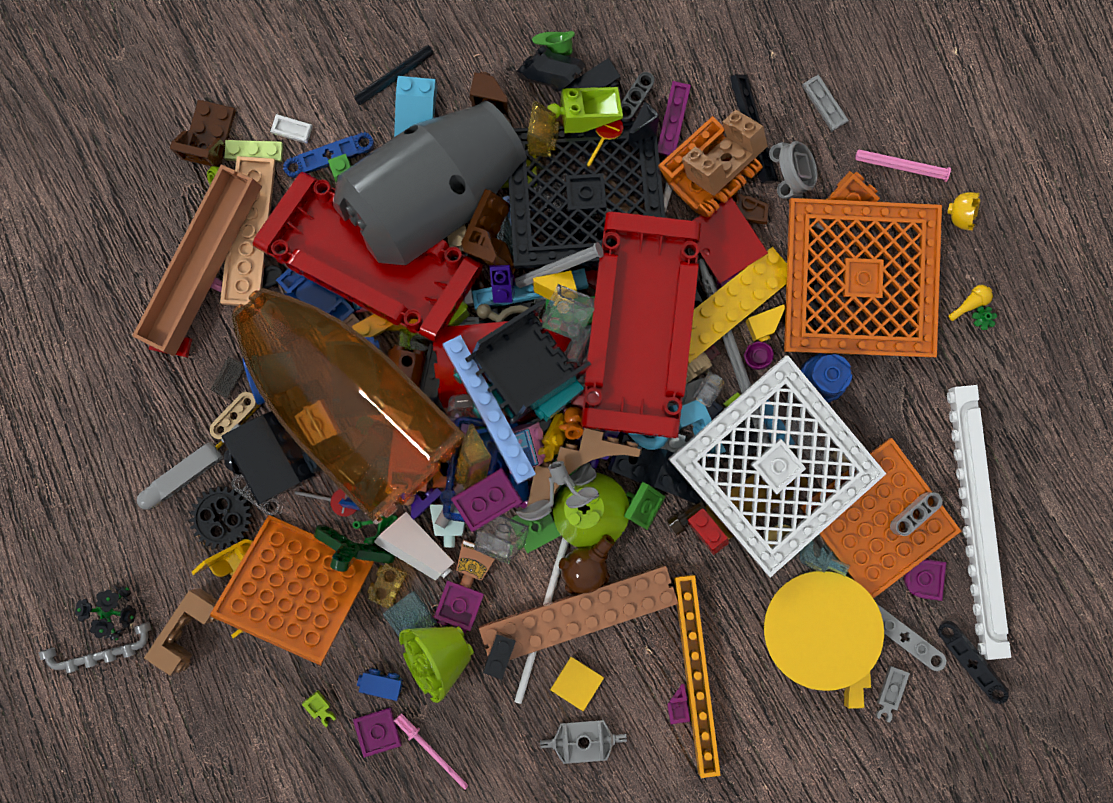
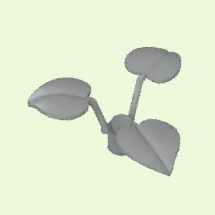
M563 461L553 462L548 467L552 477H549L550 501H537L521 511H516L520 518L529 521L538 520L548 515L552 511L551 506L554 504V482L557 485L565 484L573 495L566 500V505L569 508H579L599 497L598 491L592 487H585L576 492L573 486L589 483L596 477V471L588 462L569 476Z

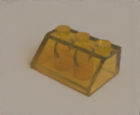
M473 424L468 427L460 449L458 465L456 466L455 478L459 485H463L464 489L487 477L491 456Z

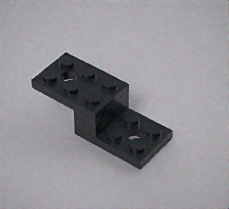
M620 434L619 442H635L630 436ZM642 447L641 455L639 457L634 456L635 458L632 463H629L628 455H613L607 469L641 484L644 482L654 489L667 492L694 504L702 500L693 487L687 485V480L670 462L669 458L674 452L661 448L648 450ZM705 470L710 476L712 471Z

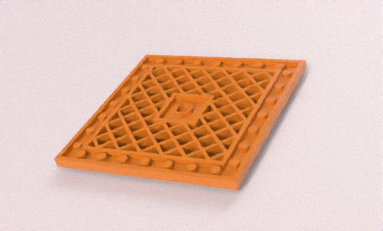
M790 198L784 352L937 357L942 205ZM809 219H814V221L809 225ZM823 220H834V221L827 226V225L824 223ZM842 221L852 222L846 227ZM817 222L824 229L819 235L811 228ZM861 222L871 223L865 228ZM879 222L889 224L885 228H883ZM835 223L843 230L837 236L830 229ZM898 223H905L908 225L904 229H902ZM854 224L861 230L856 237L849 230ZM873 225L880 231L876 237L868 231ZM892 225L899 232L894 238L887 232ZM910 227L918 233L913 239L906 233ZM826 232L833 239L828 245L820 238ZM809 233H810V234L813 236V238H814L810 243H809ZM844 233L852 240L846 246L839 239ZM863 234L870 240L866 246L858 240ZM882 235L889 241L884 247L877 241ZM901 235L908 242L903 248L896 242ZM918 238H919V246L915 243V241H916ZM816 241L823 247L818 254L811 248ZM835 242L842 248L837 255L829 248ZM854 243L861 250L856 255L848 249ZM872 244L879 250L875 256L867 250ZM891 245L898 251L893 257L886 251ZM910 245L917 252L912 258L905 252ZM825 251L832 257L827 264L820 258ZM808 252L814 257L809 263ZM845 252L850 258H845L843 263L839 257ZM864 253L869 259H859L858 257ZM881 254L889 260L885 265L884 260L877 259ZM900 255L907 260V263L902 267L895 261ZM918 256H919V266L914 262V260H915ZM815 261L823 267L818 273L810 267ZM834 261L841 267L836 274L829 268ZM890 264L898 270L893 276L886 271ZM909 265L916 270L911 277L905 272ZM825 270L832 277L827 283L819 277ZM809 272L813 277L807 282ZM842 272H843V282L838 278V276H839ZM899 274L907 280L902 286L895 280ZM883 275L888 279L884 284ZM917 276H918V285H917L916 282L914 281V279H915ZM815 279L822 286L817 292L809 286ZM834 280L841 287L836 293L829 288V285ZM890 283L897 289L892 295L885 289ZM909 283L916 290L911 296L904 290ZM824 289L831 296L826 302L819 297V294ZM807 290H808V291L810 292V294L812 295V297L809 298L808 300H807ZM842 291L843 297H850L844 303L838 297ZM899 293L906 299L901 305L894 299ZM884 294L887 300L880 304L876 298H882ZM918 294L917 303H916V302L913 300V298ZM858 298L868 299L862 304ZM814 299L821 304V307L816 311L809 306V303ZM833 299L840 305L835 312L828 306ZM852 300L859 306L853 313L847 307ZM871 301L878 307L872 314L865 307ZM889 302L896 307V310L891 314L884 308ZM908 303L915 309L910 315L903 309ZM806 309L812 314L807 320ZM823 309L831 315L825 321L818 315ZM842 309L849 315L844 322L837 316ZM861 310L868 316L863 322L856 317ZM880 311L887 317L882 323L874 317ZM898 312L906 318L900 324L893 318ZM916 314L917 323L912 319ZM813 318L821 324L815 331L808 324ZM832 319L840 325L834 331L827 325ZM850 320H853L858 325L853 332L846 326ZM870 320L877 326L872 332L865 327ZM889 321L896 327L891 333L883 327ZM907 322L915 328L909 334L902 328ZM824 327L829 334L817 333ZM843 328V330L848 335H842L837 333ZM861 329H862V331L866 334V335H855V334H856L858 331H860ZM879 330H881V332H882L885 336H874V335H875ZM899 331L904 337H893V335Z

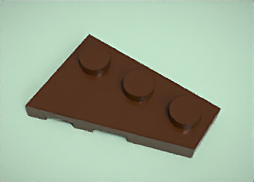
M737 192L732 196V199L748 223L767 224L769 204Z

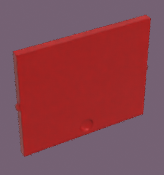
M732 197L728 198L725 203H719L720 208L714 210L715 212L709 218L700 215L692 220L701 223L699 253L719 284L768 254Z

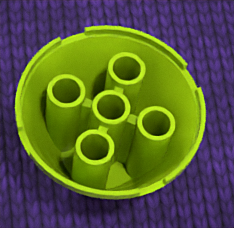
M596 473V477L589 483L573 486L576 492L585 487H592L599 493L598 498L582 507L569 508L566 505V500L573 494L565 484L560 488L555 497L553 518L560 535L575 547L590 548L598 543L604 534L611 536L614 541H617L628 525L629 519L624 517L629 508L628 497L623 488L607 475Z
M459 626L456 628L404 629L399 634L400 645L404 644L406 651L403 653V656L413 678L424 694L429 693L432 696L430 699L435 703H439L445 698L471 661V655L474 654L471 645L467 644L464 640V633Z

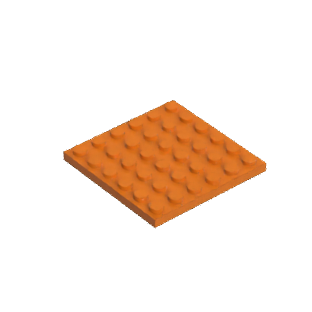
M889 438L870 452V455L885 471L886 475L819 534L849 576L864 587L873 599L961 532L943 505L908 536L896 535L891 531L890 524L896 516L921 494L932 492L893 438ZM849 469L841 474V476H849ZM840 479V486L843 483H845L847 479ZM835 480L829 483L826 489H834ZM817 492L812 496V502H820L821 492ZM826 492V498H825V500H826L833 492ZM931 496L927 500L928 505L931 506L934 502ZM801 504L799 508L805 515L806 505ZM811 505V512L819 505ZM915 509L913 511V517L915 519L919 517L918 509ZM900 522L898 525L900 532L905 529L904 522Z
M268 515L211 611L210 616L321 666L369 575L374 561L356 559L347 571H336L330 567L332 556L336 552L335 550L316 539L314 534Z

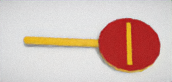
M621 120L595 128L597 134L602 138L587 166H591L605 139H615L622 134L624 127Z

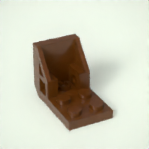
M198 99L190 130H183L171 142L170 149L181 160L210 167H219L225 153V140L229 138L234 120L235 108Z
M485 189L461 241L463 251L489 266L510 265L514 274L516 270L514 269V260L507 243L496 239L503 221L509 212L510 204L492 191Z

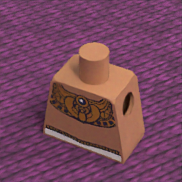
M464 539L456 571L464 574L460 585L471 588L475 578L482 581L498 556V552Z

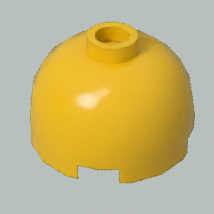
M962 193L955 198L954 203L949 204L948 214H951V220L956 227L973 231L975 227L973 220L977 217L979 210L980 193Z

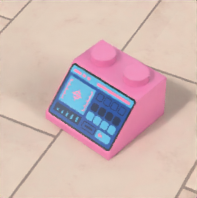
M539 422L522 424L513 428L512 431L531 466L535 467L542 464L545 454H538V450L544 447L542 443L543 430L540 428Z

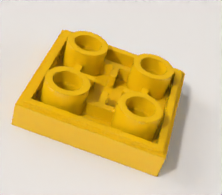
M571 656L550 690L584 711L604 677Z

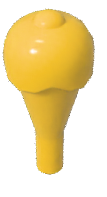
M977 285L972 289V293L962 305L948 315V318L954 321L968 311L988 305L993 299L992 289L985 285Z

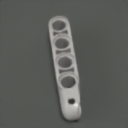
M212 441L206 443L152 482L149 487L137 496L138 506L144 510H151L221 461L223 456L216 449Z

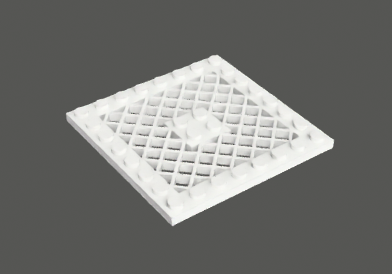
M788 355L784 356L669 458L675 468L769 577H772L886 475L885 471ZM786 385L788 389H781V387ZM780 391L788 392L787 403L779 402ZM774 394V402L766 401ZM793 395L801 404L792 403ZM765 404L774 405L773 416L764 415ZM779 405L787 406L786 417L778 416ZM792 406L801 407L800 418L791 417ZM758 407H760L759 415L752 414ZM805 410L812 418H805ZM750 417L759 418L758 429L750 428ZM764 418L773 419L772 430L763 429ZM778 419L786 420L785 430H777ZM745 420V428L737 427ZM791 420L799 421V431H790ZM805 421L813 422L812 432H804ZM818 425L825 433H817ZM736 430L744 431V442L735 441ZM749 431L758 432L757 442H748ZM731 432L730 441L722 440ZM763 432L771 433V443H762ZM776 433L785 434L784 441L782 439L776 441ZM790 434L798 435V445H789ZM803 435H812L811 446H803ZM817 436H825L824 447H816ZM830 439L837 448L830 447ZM721 443L730 444L729 455L720 454ZM734 444L743 445V455H734ZM716 445L715 454L707 453ZM748 445L757 446L756 456H747ZM762 446H768L769 448L761 454ZM789 448H797V457ZM802 449H811L810 460L802 459ZM816 450H824L823 461L815 460ZM829 451H837V462L829 461ZM842 454L849 462H842ZM706 456L715 457L714 467H705ZM720 457L729 458L728 468H719ZM733 458L742 459L741 469H733ZM747 459L754 460L750 464L754 470H746ZM802 463H810L809 474L802 473L806 469ZM815 464H823L822 474H814ZM828 464L836 465L835 475H827ZM842 465L849 466V476H841ZM705 470L714 471L713 479L708 475V473ZM719 471L728 472L727 482H718ZM732 472L741 473L740 483H732ZM746 473L755 474L754 484L745 483ZM759 476L767 485L759 484ZM800 477H808V487H799ZM814 477L822 478L821 488H813ZM827 478L835 479L834 489H826ZM795 479L794 487L787 486ZM840 479H847V481L840 486ZM718 485L726 486V495ZM731 486L740 487L739 497L731 496ZM745 487H754L753 498L744 497ZM758 488H767L766 499L758 498ZM785 490H794L793 500H785ZM799 490L807 491V501H798ZM772 491L775 494L780 492V499H771ZM813 491L821 492L820 502H812ZM826 492H833V493L825 500V498H826ZM731 500H739L738 509ZM744 501H752V512L743 511ZM757 502H766L765 512H757ZM771 503H779V513H770ZM784 503L793 504L792 514H784ZM798 504L806 505L805 515L797 514ZM811 505H819L811 512ZM743 515H751V524ZM756 516H765L764 526H756ZM770 516L778 517V527H769ZM783 517L792 518L791 528L783 527ZM797 518H804L799 524L796 525ZM755 529L764 530L763 538ZM769 530L777 531L776 541L768 540ZM782 531H790L782 538Z

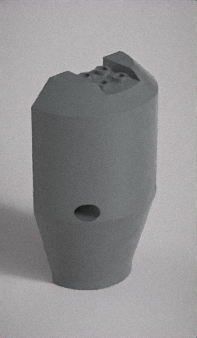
M484 100L478 105L413 124L337 176L333 206L344 221L350 219L354 226L358 225L360 227L366 247L378 263L407 265L469 222L475 213L484 190L487 189L496 194L518 166L527 160L526 153L509 121L492 103Z

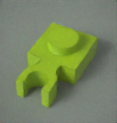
M319 690L302 702V706L314 719L318 716L321 717V722L325 727L329 724L325 719L326 717H331L333 721L336 720V715L327 710L330 707V703Z

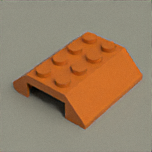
M713 116L658 165L669 187L690 208L706 218H709L715 212L714 210L720 208L715 200L725 203L728 198H731L746 184L743 176L752 178L763 168L762 164L755 158L715 196L687 178L682 158L694 147L699 148L707 155L726 138L724 136V127ZM726 158L723 160V162L730 161L731 158Z

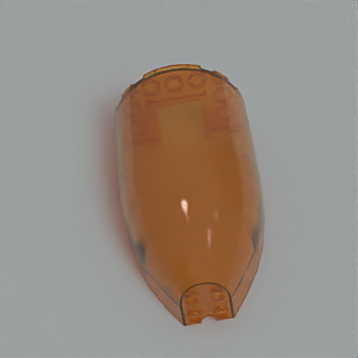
M265 288L254 291L249 296L250 301L246 305H238L233 310L231 317L246 367L259 393L299 447L374 524L380 523L383 520L382 516L388 518L398 509V504L404 505L435 476L441 468L440 463H446L454 455L455 447L461 446L465 434L390 358L340 319L313 305Z

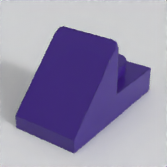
M431 488L424 495L426 498L423 500L416 491L412 490L415 500L411 504V518L416 520L444 493L439 488L435 490Z

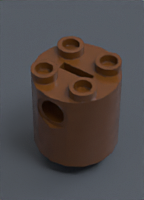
M394 345L392 349H388L381 388L391 390L392 398L406 400L407 394L419 395L426 361L424 351L413 349V351L409 352L405 351V347ZM403 358L409 361V367L402 365L401 360Z

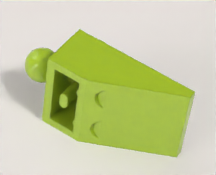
M618 87L562 89L560 106L553 103L546 110L548 117L551 119H556L562 115L564 133H583L623 119Z

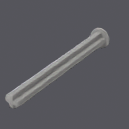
M596 242L594 246L516 277L515 284L522 288L532 284L535 277L559 273L596 257L601 258L604 256L603 249Z

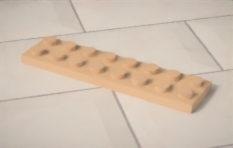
M237 156L235 171L253 178L262 188L225 258L220 300L222 305L258 307L257 305L261 303L266 253L255 248L253 240L270 216L276 166L275 159Z

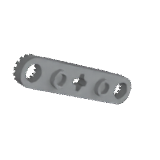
M877 604L883 619L884 635L931 670L940 671L946 666V657L943 653ZM907 632L908 640H903L901 642L900 640L902 637L900 636V634H905ZM935 655H938L941 660L938 666L931 664V658Z

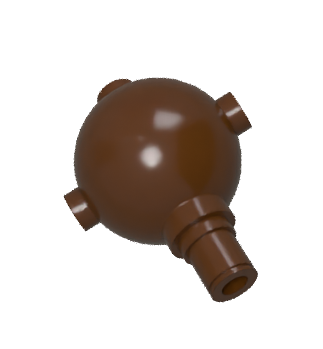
M604 534L599 542L590 548L581 547L574 549L565 558L560 559L559 568L561 569V576L567 592L570 594L591 593L609 581L610 575L605 560L608 557L609 550L615 544L611 536Z

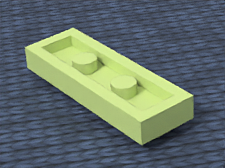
M225 140L224 158L228 161H236L237 156L275 159L276 162H282L283 143Z

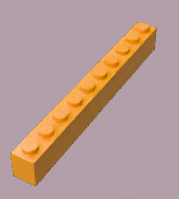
M695 575L676 576L673 579L675 595L678 601L677 611L698 774L700 778L721 776Z

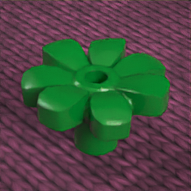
M983 306L977 308V312L972 313L971 318L976 319L973 323L976 327L980 326L981 330H987L988 326L993 327L995 325L993 319L997 318V314L991 313L992 308L989 306L985 309Z

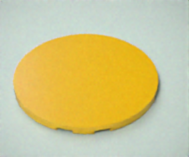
M815 571L791 579L774 595L765 616L764 636L769 654L782 673L804 687L830 691L849 687L864 678L871 671L882 651L884 624L875 600L859 583L839 573Z

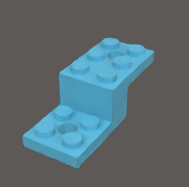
M702 398L682 406L679 430L692 424L693 433L696 435L712 421ZM677 405L667 407L670 412H676L678 409ZM722 443L720 448V454L726 452ZM716 445L707 453L715 454Z

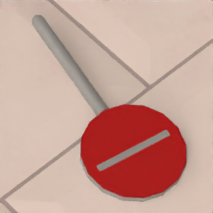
M344 488L337 490L332 497L295 491L296 495L331 501L332 510L342 517H348L357 511L338 504L342 498L346 500L352 493V491H347Z

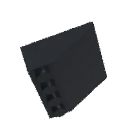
M278 409L265 413L221 436L258 505L306 484L315 476V473H311L303 457L304 453Z

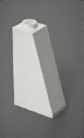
M407 512L384 530L374 541L381 548L434 580H437L440 576L444 578L452 571L450 566L454 561Z

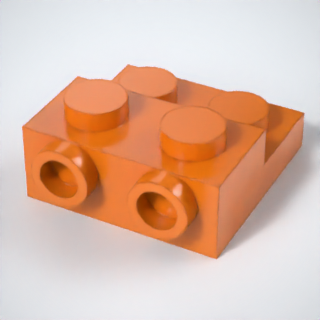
M849 171L837 184V189L826 200L877 202L880 197L876 195L878 190L871 184L866 186L862 182L864 178L857 171L854 174Z

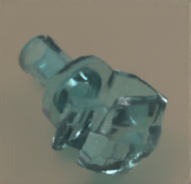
M813 540L800 551L801 563L818 572L825 573L826 570L830 569L846 576L847 570L850 565L834 559V552L829 551L827 556L824 547L820 549V557H815Z

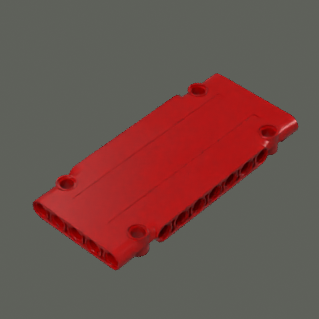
M301 172L254 237L253 246L276 258L277 262L286 264L292 271L397 326L401 324L409 332L418 333L433 342H437L479 277L483 264L469 256L463 255L459 248L450 247L444 240H441L407 265L378 263L367 249L360 232V227L358 225L354 226L350 219L344 221L334 208L335 188L331 187L327 180H318L305 172ZM285 250L284 253L278 254L280 251ZM452 257H457V258H458L457 260H454V261L450 260V258H452ZM412 319L418 320L414 324L409 323Z
M620 212L606 213L602 242L604 256L599 258L587 360L591 365L586 370L581 427L678 438L682 398H684L698 276L699 264L697 260L701 232L700 222ZM613 239L617 244L610 247L606 244V241ZM690 248L694 251V255L689 256L684 250ZM590 393H595L598 395L599 400L592 403L588 400L587 396ZM668 403H675L678 407L677 411L670 412L667 408Z

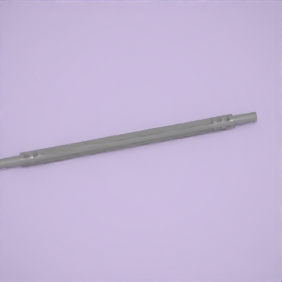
M700 259L697 263L703 277L701 280L709 298L718 290L713 276L709 274L704 259ZM730 330L722 339L741 393H744L751 384L732 330ZM759 407L752 414L759 415ZM751 417L754 427L758 429L759 418ZM763 432L762 443H769L768 432ZM763 446L764 451L769 448L768 446Z

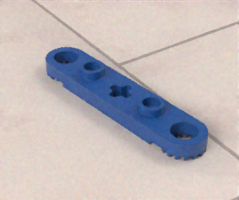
M366 132L350 136L287 159L284 162L283 170L289 177L296 178L301 172L308 174L330 166L329 159L324 157L327 151L334 153L331 155V159L346 154L350 159L371 151L374 147V140ZM361 139H369L370 142L367 147L359 145ZM292 163L298 164L297 171L290 172L288 170L289 166Z

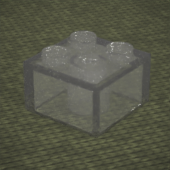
M558 284L542 316V327L579 341L595 309L594 298Z
M500 515L479 528L474 550L493 557L500 562L510 564L525 546L529 526Z

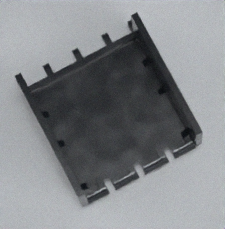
M544 299L478 340L473 353L465 358L467 363L474 360L480 368L475 373L477 377L484 374L492 386L487 391L491 393L496 390L504 402L499 405L500 409L507 406L515 416L510 419L511 424L573 384L578 378L583 376L591 365L588 361L578 369H575L572 363L565 366L564 363L569 359L560 347L552 348L557 343L548 331L543 334L541 333L545 327L537 316L546 303Z

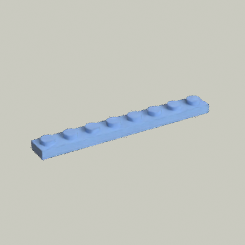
M461 335L443 343L449 359L517 485L535 476L534 469L492 392L489 393L487 391L489 387L483 375L477 377L475 374L479 371L477 364L474 360L468 363L465 360L471 353Z

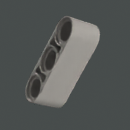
M934 492L921 494L891 521V531L901 536L911 534L942 506L941 496ZM930 496L934 500L931 506H929L927 502ZM915 509H918L919 511V517L917 519L913 517V511ZM900 522L905 524V529L902 532L898 529Z

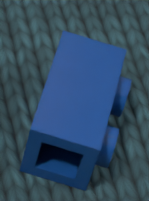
M369 668V671L366 670L363 672V675H359L357 686L360 687V693L395 701L399 699L404 680L399 678V674L388 673V675L380 674L381 671L378 669Z

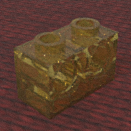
M385 563L384 566L380 565L376 576H378L376 582H372L368 588L367 593L369 596L367 599L387 609L391 608L408 572L390 563ZM391 570L395 573L394 581L387 580V571ZM379 588L386 590L387 595L385 599L378 597L377 591Z

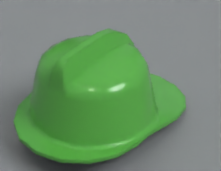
M544 32L535 35L532 41L535 44L545 45L552 53L567 56L572 54V37H574L575 32Z

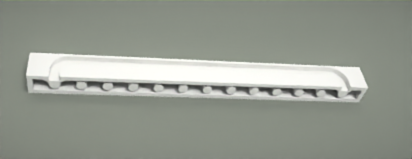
M978 386L953 387L948 389L947 401L951 406L949 419L953 423L951 435L956 447L954 450V458L958 464L956 476L960 480L958 493L963 507H961V516L965 521L963 533L965 538H967L968 545L966 546V555L969 557L970 562L968 573L972 578L970 591L972 596H974L973 613L977 619L975 631L979 635L977 649L980 655L987 660L1011 658L1010 643L1007 640L1008 627L981 410L978 407Z

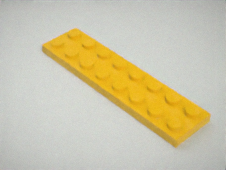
M773 247L767 251V255L750 264L694 309L688 364L786 285L787 263Z

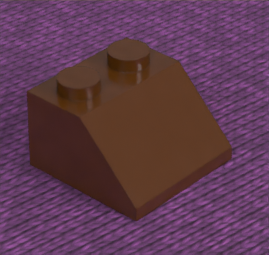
M474 72L469 93L471 105H478L485 100L492 103L501 113L508 114V98L495 78L487 72Z

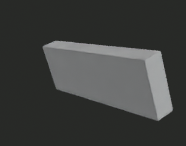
M819 74L802 84L804 91L831 132L848 123V118Z

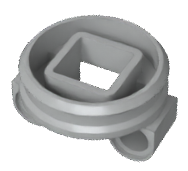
M793 141L791 144L781 142L771 147L769 151L770 159L780 163L781 172L785 179L777 187L779 197L785 199L803 197L802 193L812 190L816 185L818 173L814 157L808 147L799 141Z

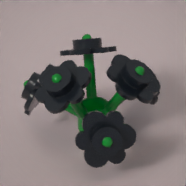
M115 585L114 588L118 591L119 595L112 593L109 589L105 592H99L96 595L98 600L96 608H92V604L88 603V599L77 602L75 615L78 616L80 622L89 619L90 612H97L100 616V620L95 619L91 622L90 632L94 633L96 638L104 637V639L110 638L111 641L114 639L118 640V637L122 636L121 632L134 622L136 609L131 605L123 608L121 612L113 610L118 606L117 601L121 597H124L128 602L132 600L130 596L131 591L128 587ZM112 615L120 616L119 623L122 624L124 629L116 632L110 617Z

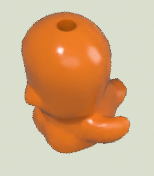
M574 406L565 410V423L559 425L558 428L565 430L567 439H578L583 435L584 428L581 427L582 410Z

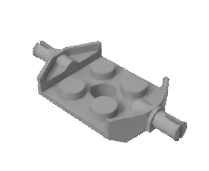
M604 719L572 723L560 722L552 740H540L541 749H555L563 764L607 761L615 743L627 742L626 734H612ZM582 737H586L589 740V745L585 748L578 745V740Z

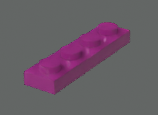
M672 81L658 142V152L661 156L668 157L677 149L691 87L689 84Z

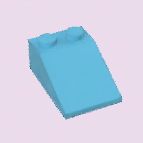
M398 76L394 137L413 124L434 118L437 97V83L435 79Z

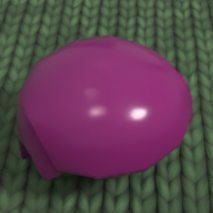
M757 341L748 345L744 358L747 365L752 369L763 370L771 365L774 352L766 342Z

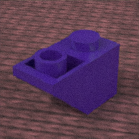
M510 265L490 266L493 303H513L515 286L514 275Z

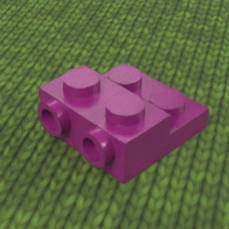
M447 580L434 618L438 619L437 623L448 626V624L456 627L459 626L463 633H466L467 630L471 631L484 593Z

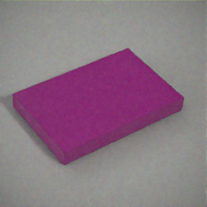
M503 468L498 469L451 498L471 532L523 502Z

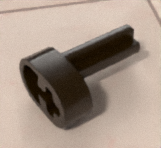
M701 501L678 516L674 514L667 518L676 536L685 531L683 526L688 523L689 518L702 508L707 511Z

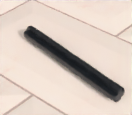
M426 45L357 93L354 96L355 101L359 105L365 103L395 82L398 76L405 75L434 54L432 48Z

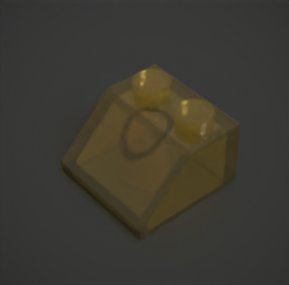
M533 101L527 133L528 154L551 157L552 150L556 149L557 139L554 138V134H558L559 122H556V114L539 102Z

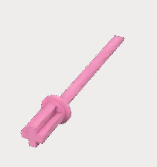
M402 713L399 714L394 722L407 734L408 740L414 738L466 790L468 784L418 734L420 728H416Z

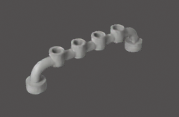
M150 622L134 626L135 633L140 634L141 637L135 643H128L120 647L91 653L79 658H72L64 662L58 663L53 659L57 655L55 647L38 653L40 660L45 659L51 669H66V672L70 673L79 670V665L85 664V667L89 668L98 665L97 661L101 659L108 663L116 660V655L123 654L124 658L135 655V650H139L146 645L149 638L148 631L152 630Z

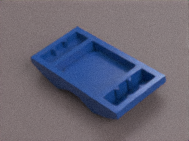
M290 268L276 279L287 293L295 294L306 314L326 336L355 312L343 297L292 271Z

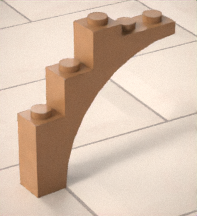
M584 428L580 449L577 448L578 445L572 443L560 446L557 461H563L568 474H571L578 467L605 456L628 455L639 457L642 447H639L637 442L627 441L622 443L619 442V438L611 436L604 439L606 432L604 430ZM543 462L535 467L536 475L533 477L527 507L540 500L550 501L549 477H552L548 467L552 464L551 462ZM554 482V496H555V494H556L558 488L560 487V485H557V483H555V482Z

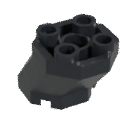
M542 45L533 57L529 56L522 63L523 65L517 72L522 80L549 86L556 93L569 85L574 80L576 73L579 75L586 65L581 59L552 53L548 47Z

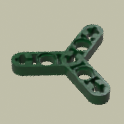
M318 525L316 527L314 537L336 551L330 563V567L336 571H347L356 559L382 563H393L396 556L380 546L354 543L328 526Z

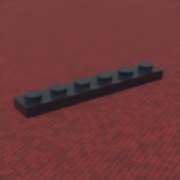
M735 74L731 76L732 89L735 93L737 107L740 112L761 124L747 75ZM767 147L756 157L763 166L757 173L761 184L778 181L773 162L769 156V148Z

